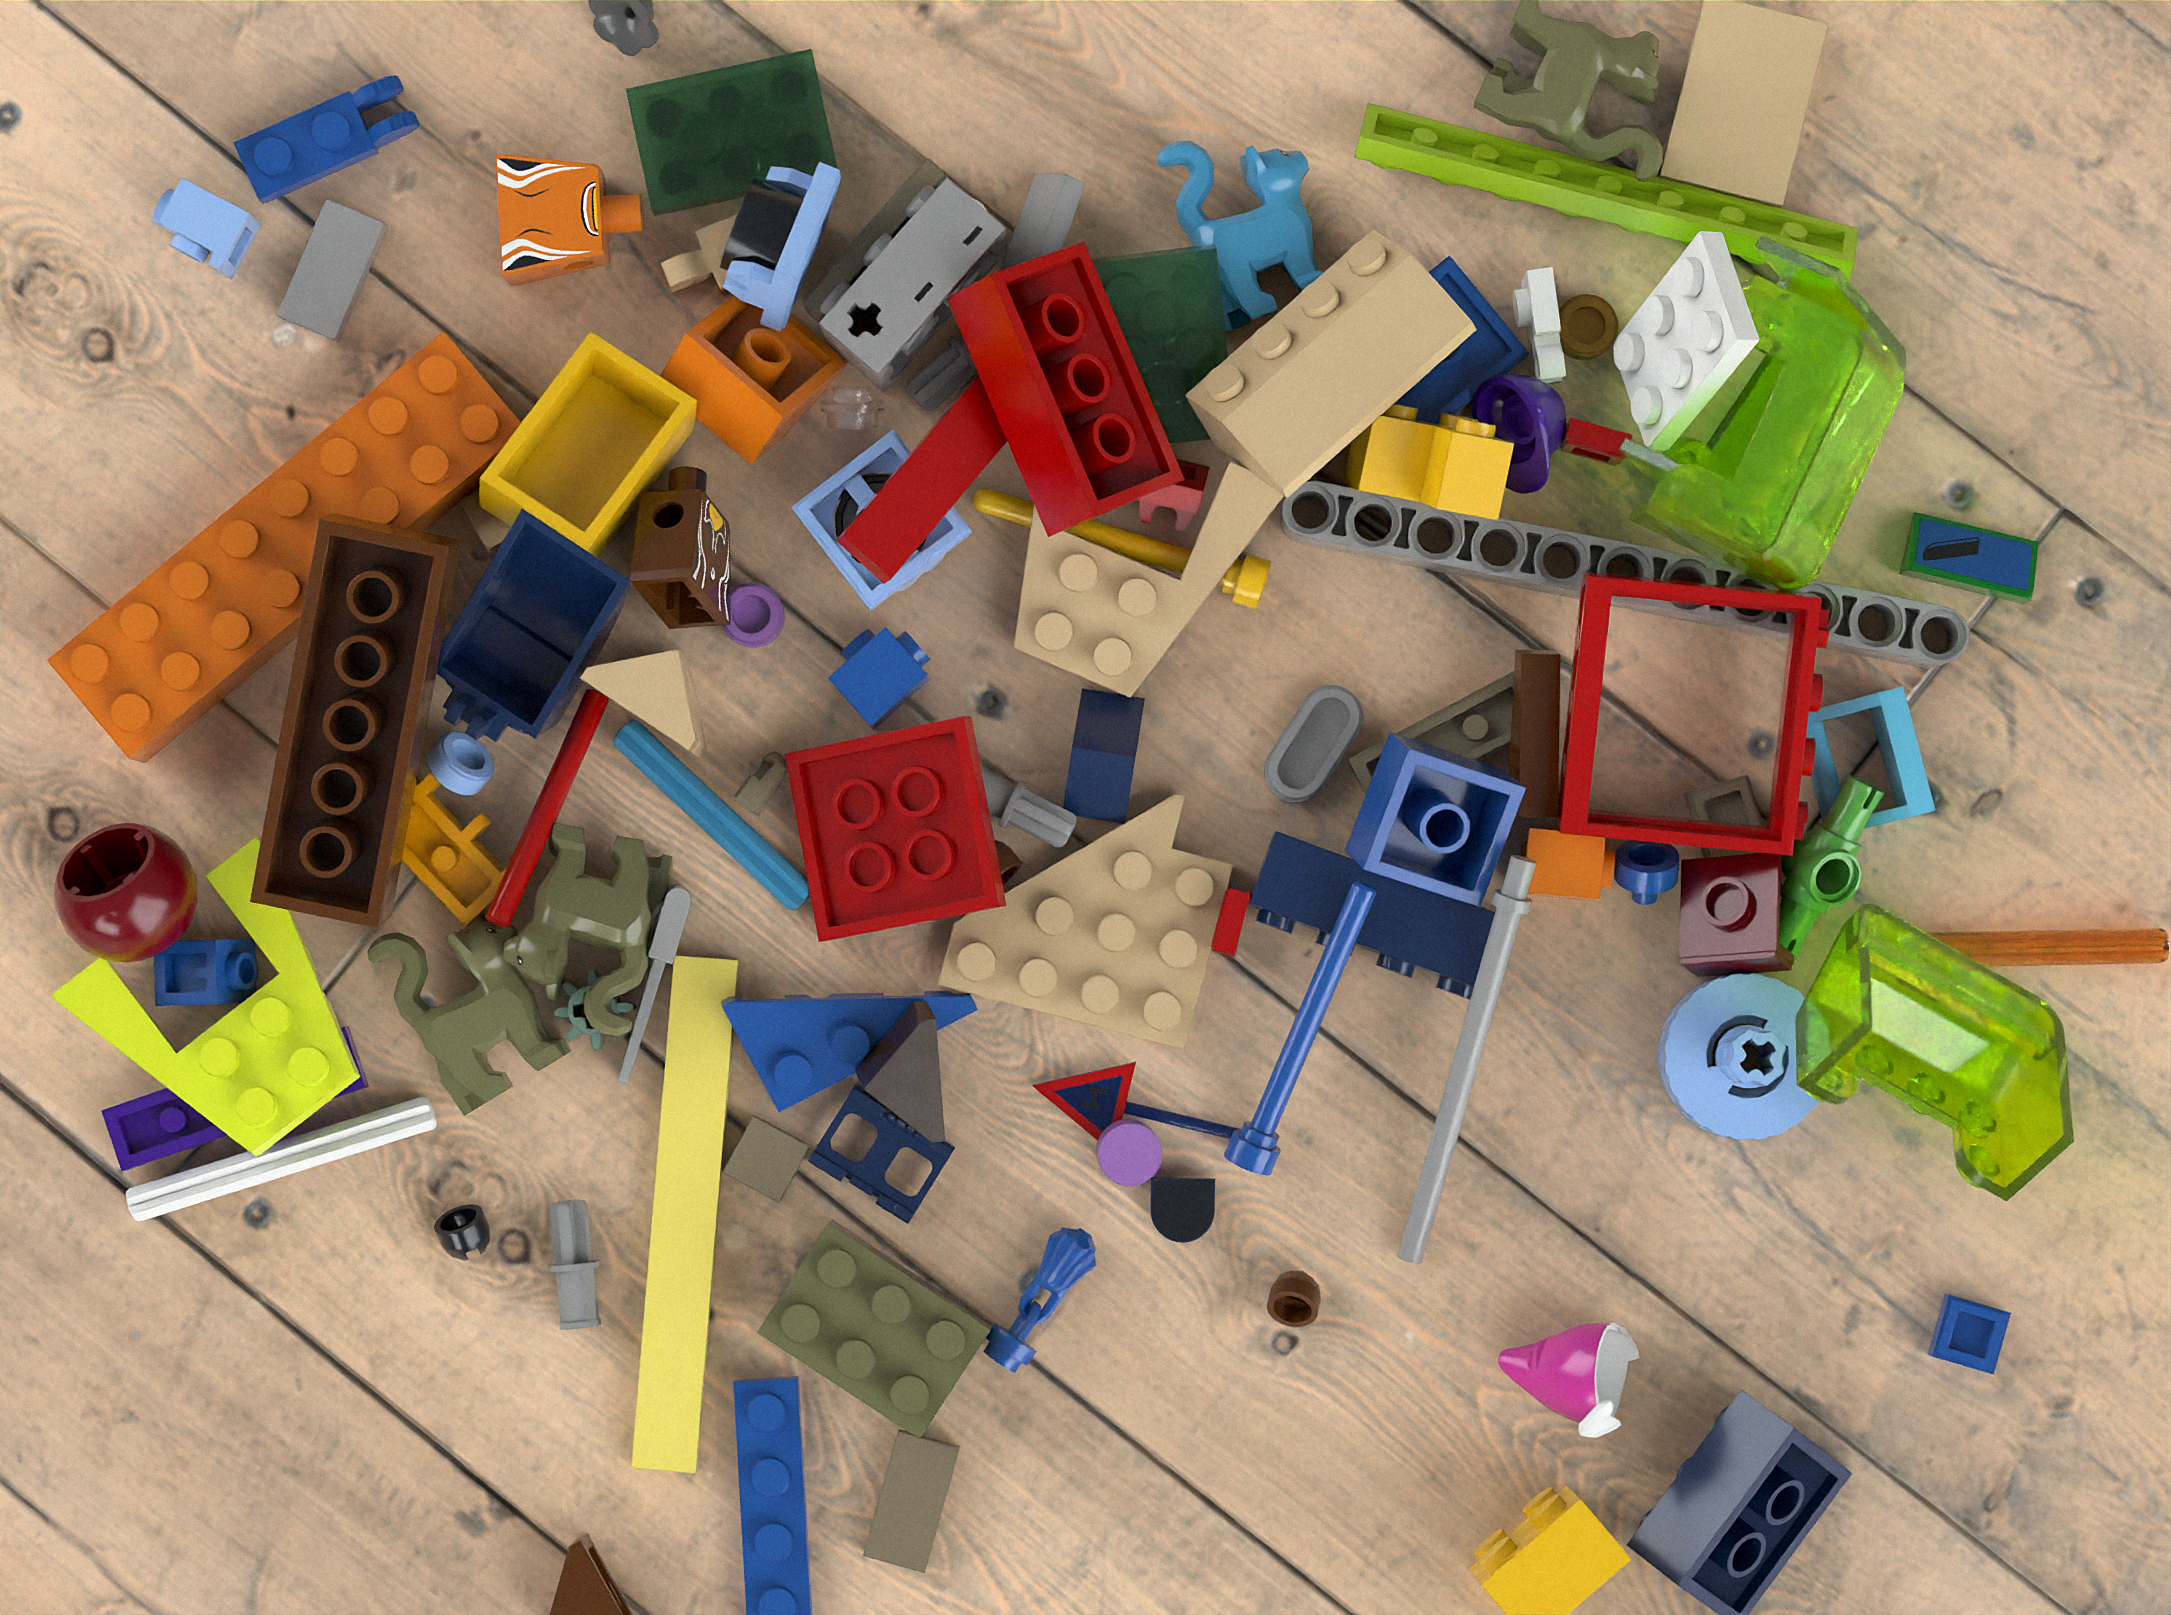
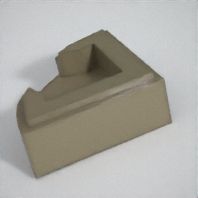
M776 751L767 754L756 773L752 776L749 775L734 795L736 799L734 801L759 816L788 773L785 757Z

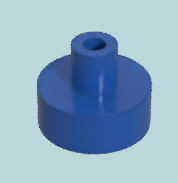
M1628 840L1619 845L1615 851L1614 879L1619 886L1632 892V900L1635 903L1641 905L1653 904L1657 901L1659 893L1666 892L1677 884L1679 853L1671 844Z

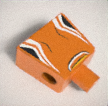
M509 154L495 155L501 273L510 286L523 285L609 264L608 234L644 232V208L641 193L606 195L605 176L598 165Z

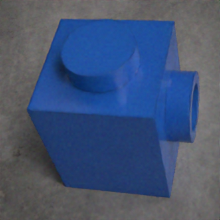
M886 627L876 636L870 629H867L843 649L840 654L846 662L828 677L837 690L874 730L930 681L929 675L922 668L930 658L906 631L895 638Z

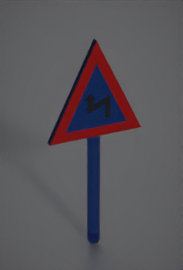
M1136 1061L1032 1085L1097 1141L1101 1133L1110 1124L1123 1119V1114L1227 1139L1231 1138L1234 1130H1241L1207 1120L1128 1102L1127 1098Z

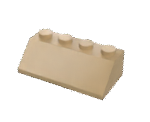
M1373 229L1359 242L1354 244L1347 253L1313 283L1305 287L1296 298L1270 321L1260 327L1253 336L1219 366L1211 370L1185 396L1214 445L1288 498L1477 329L1472 320L1412 253Z

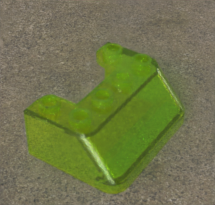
M1754 275L1740 284L1760 339L1753 348L1785 364L1732 479L1729 480L1695 464L1676 466L1660 478L1649 502L1633 508L1628 520L1771 588L1791 591L1809 585L1818 576L1904 389V375L1897 361L1850 319L1761 276Z
M1874 904L1860 906L1843 923L1796 1014L1797 1086L1805 1090L1812 1098L1834 1105L1844 1104L1855 1094L1857 1090V1077L1869 1086H1877L1906 1102L1917 1113L1929 1115L1951 1127L1956 1168L1961 1177L1973 1187L1983 1188L1997 1197L2008 1201L2074 1142L2065 1035L2060 1018L2051 1006L2037 995L1889 911Z

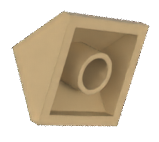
M678 649L587 667L580 677L583 681L698 758L706 750V741L690 660Z

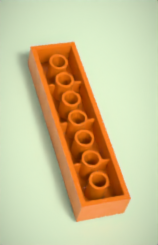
M443 331L77 634L47 661L127 758L146 763L298 637L319 519L335 513L424 532L460 502L459 500L480 486V477L522 422L456 343Z

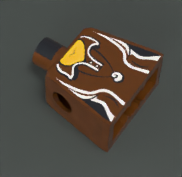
M682 466L673 468L669 472L668 491L646 493L640 498L630 569V582L669 629L730 625V527L728 521L706 494L707 473L696 467Z

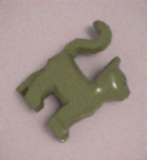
M1521 0L1513 17L1515 23L1510 36L1521 46L1530 49L1544 59L1537 71L1536 77L1534 79H1526L1515 74L1513 63L1497 57L1491 74L1487 73L1475 98L1474 108L1507 125L1535 129L1544 139L1566 145L1581 158L1601 162L1618 155L1626 149H1632L1638 154V163L1635 171L1636 179L1646 182L1655 177L1662 165L1663 148L1654 133L1640 125H1619L1596 136L1586 128L1585 120L1594 90L1599 80L1604 78L1626 96L1646 106L1653 105L1656 96L1652 90H1656L1660 84L1656 80L1660 67L1658 56L1659 39L1647 31H1642L1632 37L1613 38L1589 23L1567 21L1541 14L1538 0Z
M555 823L553 832L551 831L548 847L550 853L556 857V862L537 889L532 920L517 936L505 942L503 959L515 966L524 978L545 985L547 998L556 1000L567 971L568 940L587 943L619 954L622 962L621 967L597 978L585 994L584 1013L590 1025L601 1033L614 1036L622 1035L631 1029L632 1022L627 1017L613 1012L609 1007L610 1001L613 997L624 994L640 985L648 968L647 948L652 925L664 903L672 872L673 858L666 854H662L660 857H646L643 840L617 835L613 845L612 860L618 865V870L613 879L586 875L585 859L587 849L585 848L584 828Z
M510 924L509 928L497 925H483L468 933L462 929L458 933L454 931L447 936L448 943L456 954L458 962L479 981V986L467 994L439 1006H429L420 997L429 972L425 950L410 936L399 932L384 934L372 942L367 951L368 959L372 963L382 962L389 958H397L402 962L403 970L398 978L394 992V999L399 1013L415 1029L423 1041L426 1050L435 1056L441 1082L464 1116L513 1087L506 1072L494 1071L488 1062L487 1051L500 1042L508 1039L524 1060L537 1071L571 1052V1048L565 1039L549 1038L539 1014L534 991L516 967L503 959L505 942L519 934L512 924Z

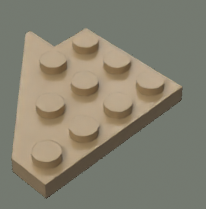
M1175 794L1004 893L1007 906L970 913L953 924L938 985L1185 1050L1212 948V939L1225 890L1227 891L1233 864L1172 849L1185 800L1184 795Z

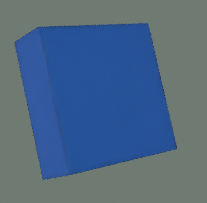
M1945 1293L1928 1355L1994 1375L2011 1313Z

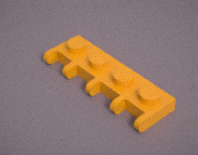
M430 772L422 781L417 777L402 861L465 926H469L490 907L506 869L477 840L490 826L491 821L481 813L465 827L433 794L441 783Z

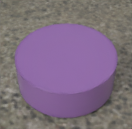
M745 583L733 588L730 595V625H722L724 631L731 640L743 647L759 648L770 644L778 637L784 626L785 611L781 600L773 590L759 583Z
M1123 1119L1110 1124L1101 1133L1096 1146V1156L1102 1171L1111 1181L1123 1186H1137L1147 1182L1158 1171L1162 1160V1148L1154 1131L1148 1125L1134 1119Z

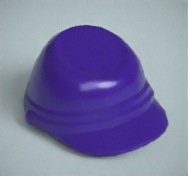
M1513 373L1495 375L1482 382L1474 393L1472 417L1479 420L1478 422L1496 425L1494 437L1514 443L1505 487L1519 494L1536 492L1546 484L1549 477L1550 458L1560 447L1566 432L1565 405L1559 393L1553 387L1537 378L1528 375H1515Z

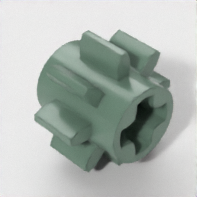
M588 970L586 976L587 986L579 989L575 984L565 982L562 985L565 992L571 998L568 1007L554 1010V1015L569 1017L573 1025L566 1037L569 1042L580 1038L583 1033L591 1034V1044L594 1050H599L604 1045L603 1033L593 1028L587 1017H581L580 1006L584 1005L585 994L595 980L599 978L597 970ZM619 996L613 997L610 1001L611 1010L619 1015H622L623 1012H632L637 1009L636 1004L630 1002L622 1003ZM628 1032L618 1036L626 1037L628 1035Z

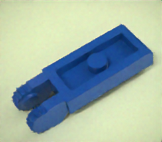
M390 75L389 77L378 79L373 83L371 82L360 87L353 94L348 91L233 142L259 201L262 204L271 202L378 154V148L417 130L420 127V123L415 112L412 111L394 114L376 123L369 130L361 113L387 103L400 95L404 88L399 77Z

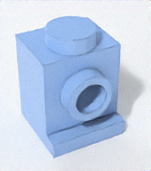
M181 178L175 191L172 189L165 191L158 201L152 217L153 223L165 228L170 234L174 235L169 244L171 247L201 263L205 262L208 254L212 255L208 264L221 275L231 280L261 226L249 212L184 178Z

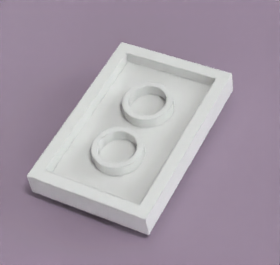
M1700 231L1612 344L1614 362L1621 372L1631 402L1632 416L1635 422L1638 423L1646 450H1669L1760 340L1722 232Z

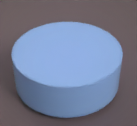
M451 731L443 734L430 749L427 756L429 768L435 778L447 789L461 795H474L478 793L494 773V763L485 746L462 732Z

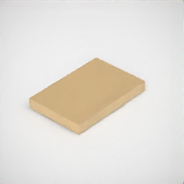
M1702 0L1658 177L1782 208L1829 24L1737 0Z

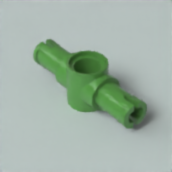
M1847 774L1840 792L1822 824L1816 822L1812 831L1803 832V840L1794 839L1792 856L1781 855V870L1786 880L1781 888V892L1784 895L1780 901L1779 943L1794 955V962L1804 939L1820 913L1826 914L1829 906L1843 904L1849 900L1858 890L1862 879L1861 866L1855 858L1862 846L1858 843V840L1873 810L1876 809L1885 792L1851 774Z

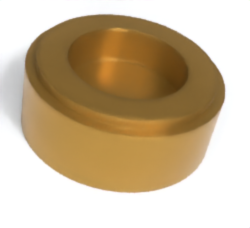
M1581 294L1567 300L1559 309L1561 331L1559 332L1560 343L1563 353L1577 360H1592L1603 355L1615 341L1618 333L1617 315L1612 306L1603 298L1591 294Z

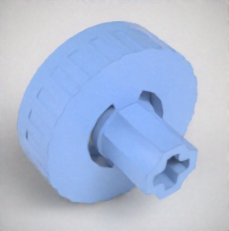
M1739 973L1722 975L1707 980L1691 989L1676 1003L1661 1031L1658 1045V1066L1662 1084L1670 1100L1678 1111L1694 1125L1704 1131L1725 1138L1759 1140L1786 1132L1788 1128L1796 1126L1804 1120V1117L1814 1109L1827 1085V1077L1831 1069V1046L1823 1020L1817 1014L1813 1004L1807 1001L1801 992L1774 977L1769 978L1762 974ZM1747 1023H1748V1024H1751V1025H1739V1026H1736V1027H1734V1028H1732V1029H1730V1030H1728V1031L1725 1032V1034H1724V1035L1720 1038V1040L1718 1041V1044H1717V1047H1716V1050H1715V1064H1716V1065L1713 1066L1712 1051H1713V1048H1714V1044H1715L1716 1039L1722 1034V1032H1723L1724 1030H1726V1029H1728V1028H1730V1027L1736 1025V1024H1747ZM1744 1043L1753 1045L1760 1054L1758 1057L1759 1063L1762 1065L1760 1071L1754 1068L1741 1067L1740 1063L1746 1057V1053L1742 1048ZM1732 1085L1737 1086V1087H1740V1088H1743V1089H1738V1088L1732 1087Z

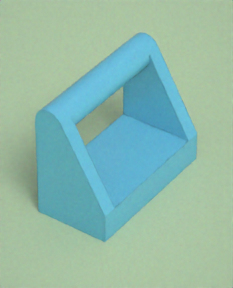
M1903 686L1822 707L1818 713L1809 712L1806 737L1815 738L1816 743L1815 761L1811 778L1822 821L1826 814L1829 813L1840 792V785L1823 721L1870 710L1895 808L1872 813L1864 829L1936 811Z

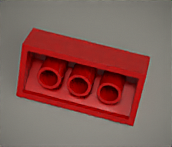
M1085 242L992 273L947 298L1048 537L1185 480Z

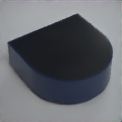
M1151 1178L1150 1213L1153 1224L1161 1235L1174 1242L1186 1243L1199 1239L1209 1230L1215 1214V1178Z

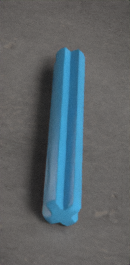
M632 719L616 733L612 740L613 745L787 909L793 911L798 909L810 897L808 880L640 722Z

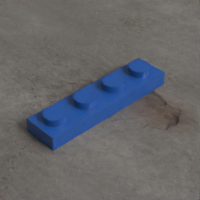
M799 1376L735 1380L733 1388L746 1615H813Z

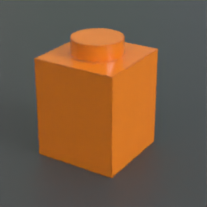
M1525 829L1522 831L1520 856L1537 862L1527 895L1587 901L1599 900L1601 888L1611 889L1615 867V852L1613 850H1605L1606 838L1562 834L1557 830Z

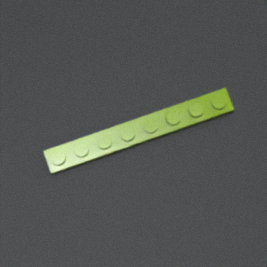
M1371 103L1367 104L1354 158L1370 161L1379 168L1387 170L1401 169L1429 176L1445 185L1472 187L1494 193L1497 197L1504 200H1522L1554 208L1566 216H1585L1616 224L1621 229L1629 232H1648L1675 239L1685 246H1689L1700 231L1722 232L1730 254L1738 255L1745 261L1754 264L1769 263L1800 271L1813 279H1832L1848 284L1856 261L1858 228L1657 176L1646 182L1638 181L1633 170Z

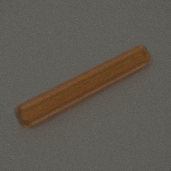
M2162 928L1924 932L1916 935L1914 938L1913 955L1916 966L1920 968L2151 964L2168 960L2169 938L2167 931Z

